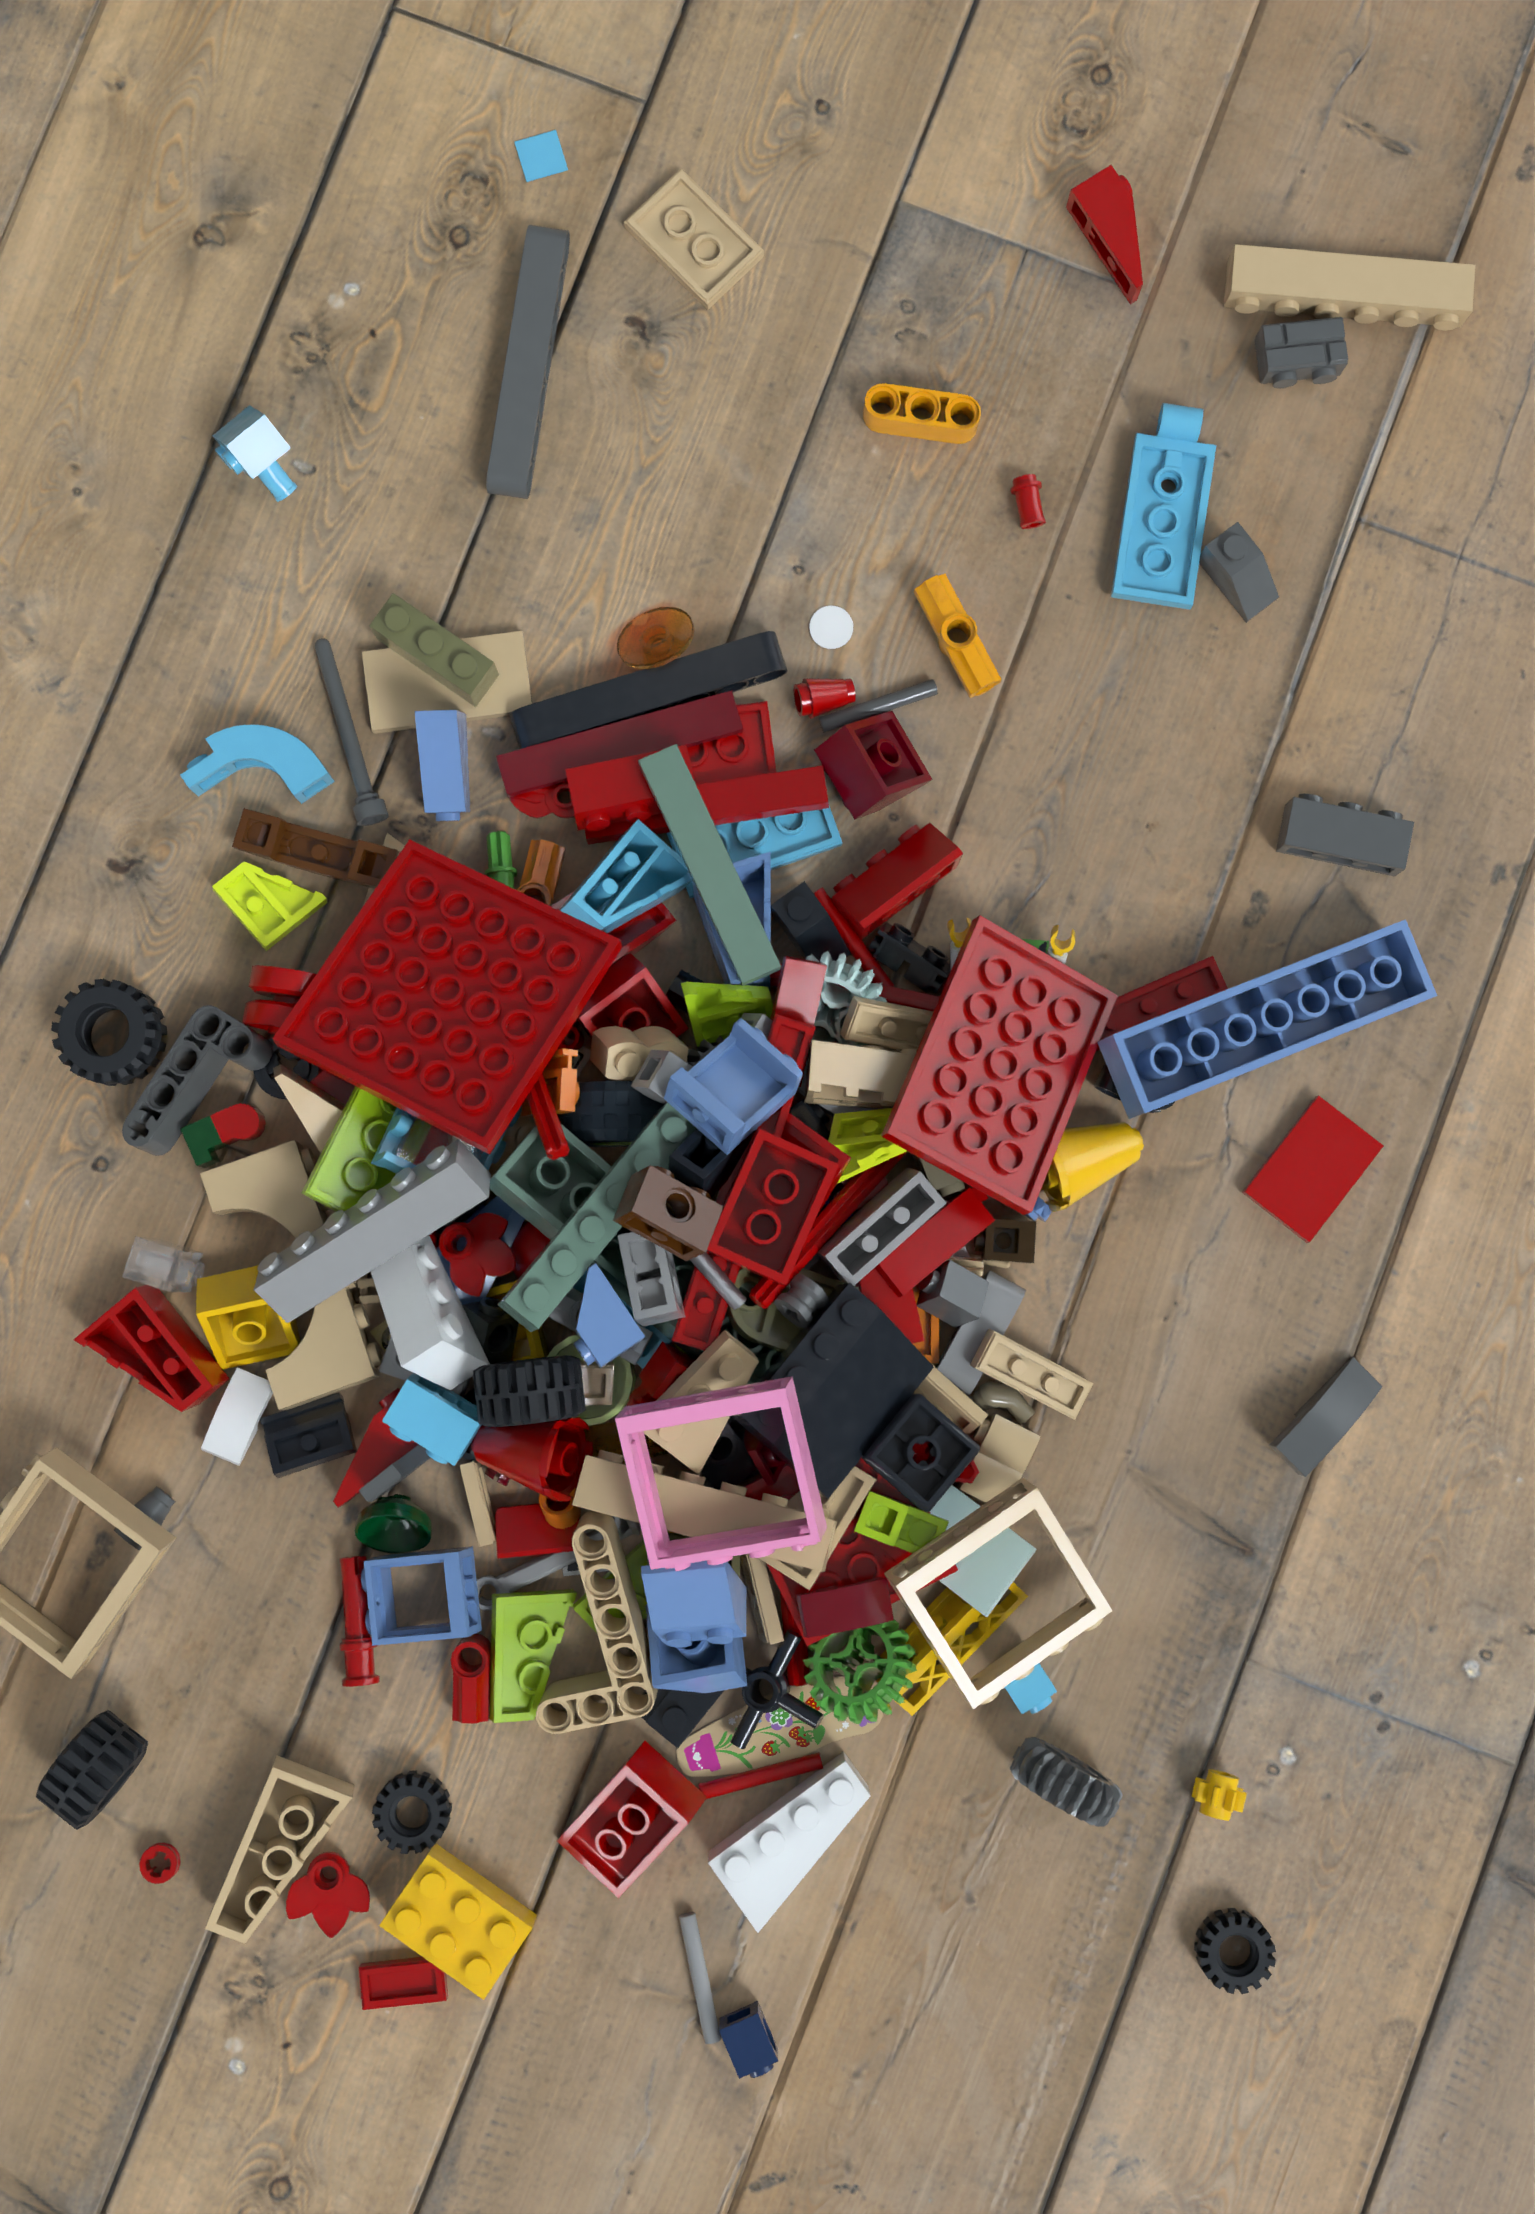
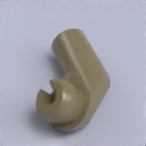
M986 1382L980 1385L979 1389L973 1394L974 1403L983 1411L989 1410L990 1407L1006 1408L1019 1425L1027 1421L1035 1413L1018 1390L1002 1382Z

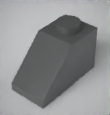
M1236 522L1205 546L1200 554L1199 564L1246 623L1279 598L1262 551L1239 522Z

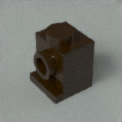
M995 1219L993 1223L974 1237V1251L982 1252V1260L1034 1263L1037 1221ZM1000 1233H1005L1010 1238V1244L1006 1249H1001L996 1245V1237Z

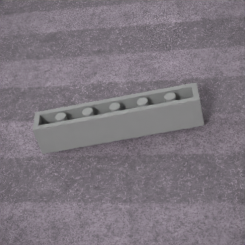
M460 1139L446 1147L439 1146L428 1154L425 1161L414 1168L407 1167L399 1171L391 1182L381 1189H371L359 1199L358 1203L348 1210H339L333 1213L324 1225L311 1233L306 1231L300 1234L290 1247L279 1254L273 1252L266 1256L258 1266L254 1291L279 1316L289 1323L489 1198L491 1173Z

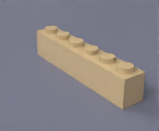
M1235 244L1227 260L1224 307L1235 308L1237 312L1244 314L1255 313L1260 310L1272 311L1281 317L1307 314L1314 315L1317 319L1334 317L1354 318L1356 322L1362 324L1389 321L1394 322L1395 325L1400 327L1425 324L1434 325V328L1438 330H1453L1457 327L1461 328L1473 312L1476 265Z
M599 1450L598 1457L586 1455L572 1505L640 1523L626 1465L622 1464L624 1456L604 1450ZM651 1463L667 1531L695 1537L806 1518L804 1509L801 1512L786 1508L788 1503L786 1498L763 1493L762 1500L759 1501L745 1497L747 1488L722 1482L720 1490L704 1486L706 1477L681 1471L679 1479L663 1475L664 1466ZM823 1508L827 1529L821 1542H817L815 1545L804 1546L802 1551H793L791 1547L775 1549L774 1553L765 1557L825 1572L837 1521L828 1519L830 1510Z

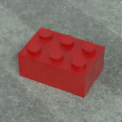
M759 1128L754 1135L724 1202L723 1210L707 1252L780 1285H786L839 1164Z

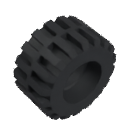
M95 979L94 985L87 982L78 985L80 992L77 994L70 991L64 997L69 1002L67 1006L62 1007L58 1005L55 1014L60 1015L61 1018L59 1023L52 1022L51 1031L58 1033V1038L52 1040L54 1049L62 1052L58 1057L63 1064L71 1067V1072L89 1081L107 1086H116V1084L134 1083L133 1078L143 1079L149 1074L146 1070L149 1066L156 1068L160 1062L156 1055L158 1051L165 1052L166 1043L161 1041L162 1035L168 1034L167 1026L161 1024L160 1021L165 1017L161 1009L154 1006L156 1002L150 996L126 983L114 979L112 982L106 979ZM120 1010L125 1014L129 1023L128 1039L125 1045L115 1054L105 1057L100 1056L92 1045V1028L97 1019L104 1013Z
M572 1355L494 1363L480 1366L473 1371L478 1423L481 1425L503 1427L541 1423L576 1417L586 1410L580 1358Z
M107 1710L98 1714L81 1729L48 1769L38 1786L36 1798L74 1829L78 1830L86 1826L105 1808L135 1771L146 1753L148 1741L111 1711Z

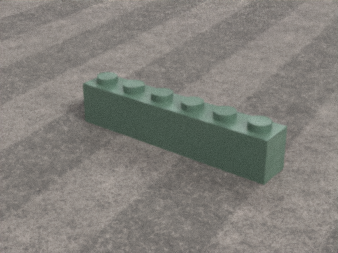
M668 1102L663 1105L497 1305L530 1332L539 1329L621 1229L622 1225L614 1222L613 1218L631 1175L649 1165L659 1166L668 1170L669 1156L697 1128Z

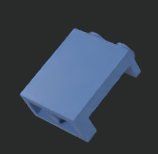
M740 1018L733 1024L731 1034L688 1072L681 1067L670 1076L664 1099L728 1155L796 1094L803 1072L792 1057L782 1054L768 1042L761 1030L750 1026Z

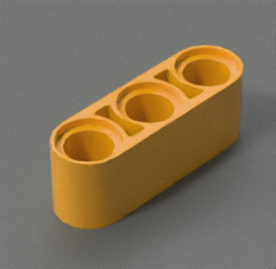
M887 383L876 384L867 391L863 409V420L866 426L874 432L954 444H964L971 441L976 434L981 417V408L978 402L971 396ZM876 403H885L892 410L886 414H879L872 409V406ZM917 408H923L930 412L931 417L920 420L913 416L912 411ZM956 414H964L970 418L971 423L958 425L951 417Z

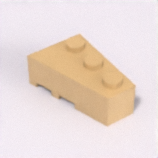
M812 1040L808 1052L804 1103L871 1109L893 1108L918 1049H902L900 1053L886 1051L880 1046L863 1045L858 1047L836 1042Z

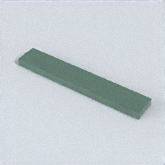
M677 744L638 760L641 771L742 986L781 970L779 960Z

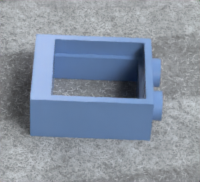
M473 1546L379 1555L364 1561L361 1584L363 1590L367 1593L369 1610L366 1613L365 1623L366 1629L372 1637V1646L465 1638L482 1631ZM443 1562L450 1623L397 1627L391 1567Z

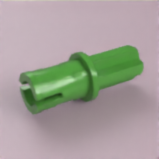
M504 831L488 833L486 841L489 869L485 871V875L514 889V877L517 875V869L512 867L510 836Z

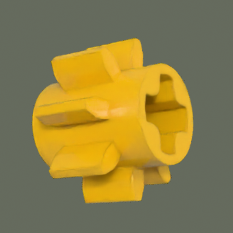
M1208 1769L1206 1779L1195 1778L1191 1797L1195 1798L1194 1801L1201 1802L1200 1813L1212 1818L1229 1821L1233 1810L1243 1813L1247 1792H1244L1243 1788L1238 1787L1239 1777L1227 1772Z

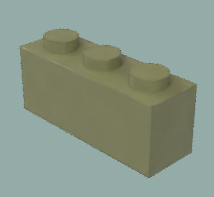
M392 593L369 625L377 640L474 707H477L499 676L495 663L394 593Z

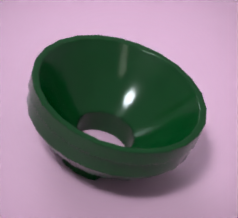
M394 1494L388 1497L381 1496L377 1501L366 1506L357 1517L354 1531L357 1539L371 1549L387 1553H409L418 1551L429 1544L432 1536V1524L426 1512L414 1504L410 1497Z

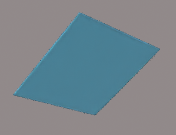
M556 130L514 142L526 182L568 170Z

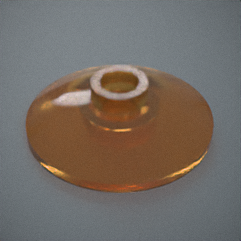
M676 607L651 609L638 615L624 627L617 640V652L621 660L632 668L652 669L663 666L675 660L688 648L694 636V623L687 612Z

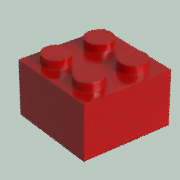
M631 953L608 969L577 1018V1021L591 1040L595 1030L609 1026L623 1027L632 1032L643 1027L657 1026L671 1031L676 1037L689 1029L648 969Z

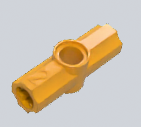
M946 574L935 575L915 588L914 594L938 637L939 648L949 658L969 698L980 696L1001 683L1002 679L977 634L976 622L971 616L967 615ZM951 629H961L967 634L968 640L963 643H955L949 639L947 632Z

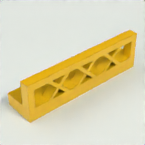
M1015 1582L1008 1588L1011 1593L999 1605L994 1607L988 1617L982 1615L948 1587L926 1608L961 1665L1028 1597ZM914 1621L905 1631L909 1635V1640L906 1644L911 1645L916 1653L908 1661L916 1665L917 1671L908 1673L905 1677L913 1684L921 1683L920 1687L908 1699L904 1697L905 1703L900 1704L896 1702L911 1716L950 1678L941 1664L935 1665L938 1658ZM979 1621L978 1627L971 1634L965 1635L966 1629L972 1623ZM887 1650L880 1655L882 1659H887ZM902 1687L899 1693L903 1695L908 1689Z

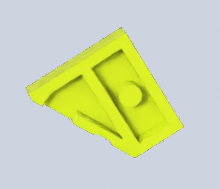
M245 861L212 886L216 895L266 951L327 904V898L322 893L317 891L313 893L296 886L291 880L279 875L267 874L262 868Z
M893 1108L834 1114L828 1141L852 1158L837 1184L906 1152L905 1149L881 1137Z

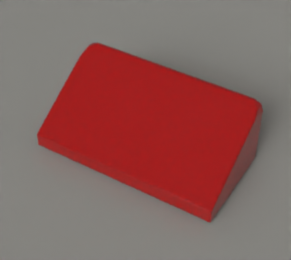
M570 1500L553 1502L550 1509L553 1511L564 1510L568 1507ZM540 1503L499 1507L496 1509L495 1514L497 1558L573 1551L572 1537L581 1517L571 1527L559 1529L551 1526L546 1521Z

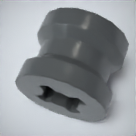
M801 1274L795 1275L790 1281V1289L786 1293L779 1294L774 1300V1304L779 1312L790 1322L801 1328H807L813 1322L814 1312L823 1309L829 1302V1298L823 1289L813 1280Z

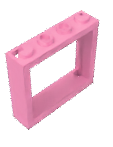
M792 1376L626 1406L615 1418L651 1570L675 1568V1571H681L688 1568L691 1563L707 1561L708 1565H719L730 1561L733 1556L749 1554L750 1558H761L774 1553L775 1549L791 1547L793 1551H802L804 1546L815 1545L817 1542H821L827 1525ZM781 1407L806 1518L670 1541L644 1431Z

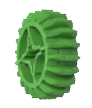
M895 1619L864 1628L833 1633L821 1639L818 1644L813 1643L808 1646V1649L814 1652V1657L803 1660L804 1665L812 1669L804 1678L806 1683L814 1686L810 1694L816 1701H821L820 1708L827 1713L833 1712L834 1717L840 1721H845L849 1716L851 1722L861 1724L864 1716L870 1722H877L878 1709L886 1715H892V1708L889 1704L892 1700L900 1704L905 1703L904 1697L899 1691L902 1687L906 1689L913 1688V1683L905 1676L908 1673L917 1671L916 1665L908 1661L916 1653L911 1645L906 1644L909 1640V1635L903 1629L898 1630L899 1623ZM872 1635L882 1638L887 1650V1659H882L874 1653L875 1646L871 1644ZM848 1643L846 1648L839 1653L843 1646ZM833 1671H837L845 1676V1685L849 1687L848 1696H843L838 1692L834 1683ZM881 1678L879 1683L873 1689H871L873 1683L877 1679Z

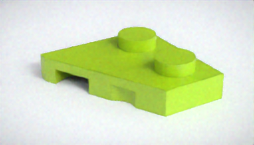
M699 982L681 983L697 1047L700 1046L703 1039L709 1043L716 1042L720 1035L723 1040L731 1034L733 1024L742 1017L743 1013H761L771 1019L773 1003L769 989L766 986Z

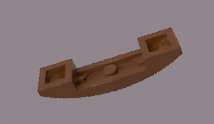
M245 808L243 809L232 845L234 849L270 861L371 888L377 887L399 853L396 849L363 840L354 841L288 823L282 818Z

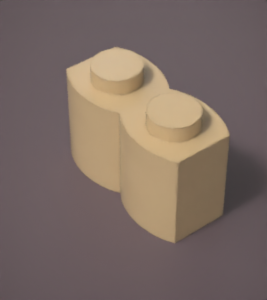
M609 1026L593 1032L590 1060L605 1077L611 1080L634 1081L651 1050L670 1051L687 1062L688 1047L671 1031L662 1027L649 1026L632 1032L623 1027Z
M992 1413L989 1420L985 1419L976 1428L972 1438L980 1446V1451L973 1459L979 1474L972 1484L959 1482L957 1488L987 1503L1021 1479L1041 1436Z

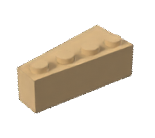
M276 1755L212 1907L205 1929L245 1944L278 1900L290 1880L295 1877L303 1866L309 1854L328 1832L334 1820L353 1798L355 1785Z

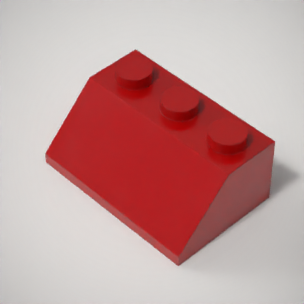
M930 822L921 829L917 824L912 826L898 838L901 844L889 854L885 849L879 851L865 863L869 869L857 878L851 873L834 886L833 889L836 894L832 896L831 901L861 940L957 868L963 852Z

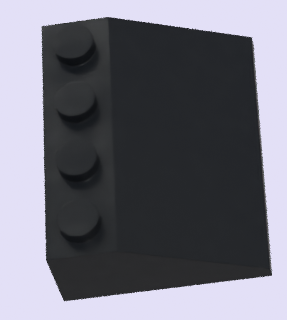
M850 1282L839 1284L828 1296L829 1302L821 1310H816L813 1314V1322L807 1328H803L790 1342L789 1347L779 1355L758 1381L764 1382L793 1377L818 1490L826 1499H829L934 1368L885 1313ZM781 1407L731 1415L795 1471Z

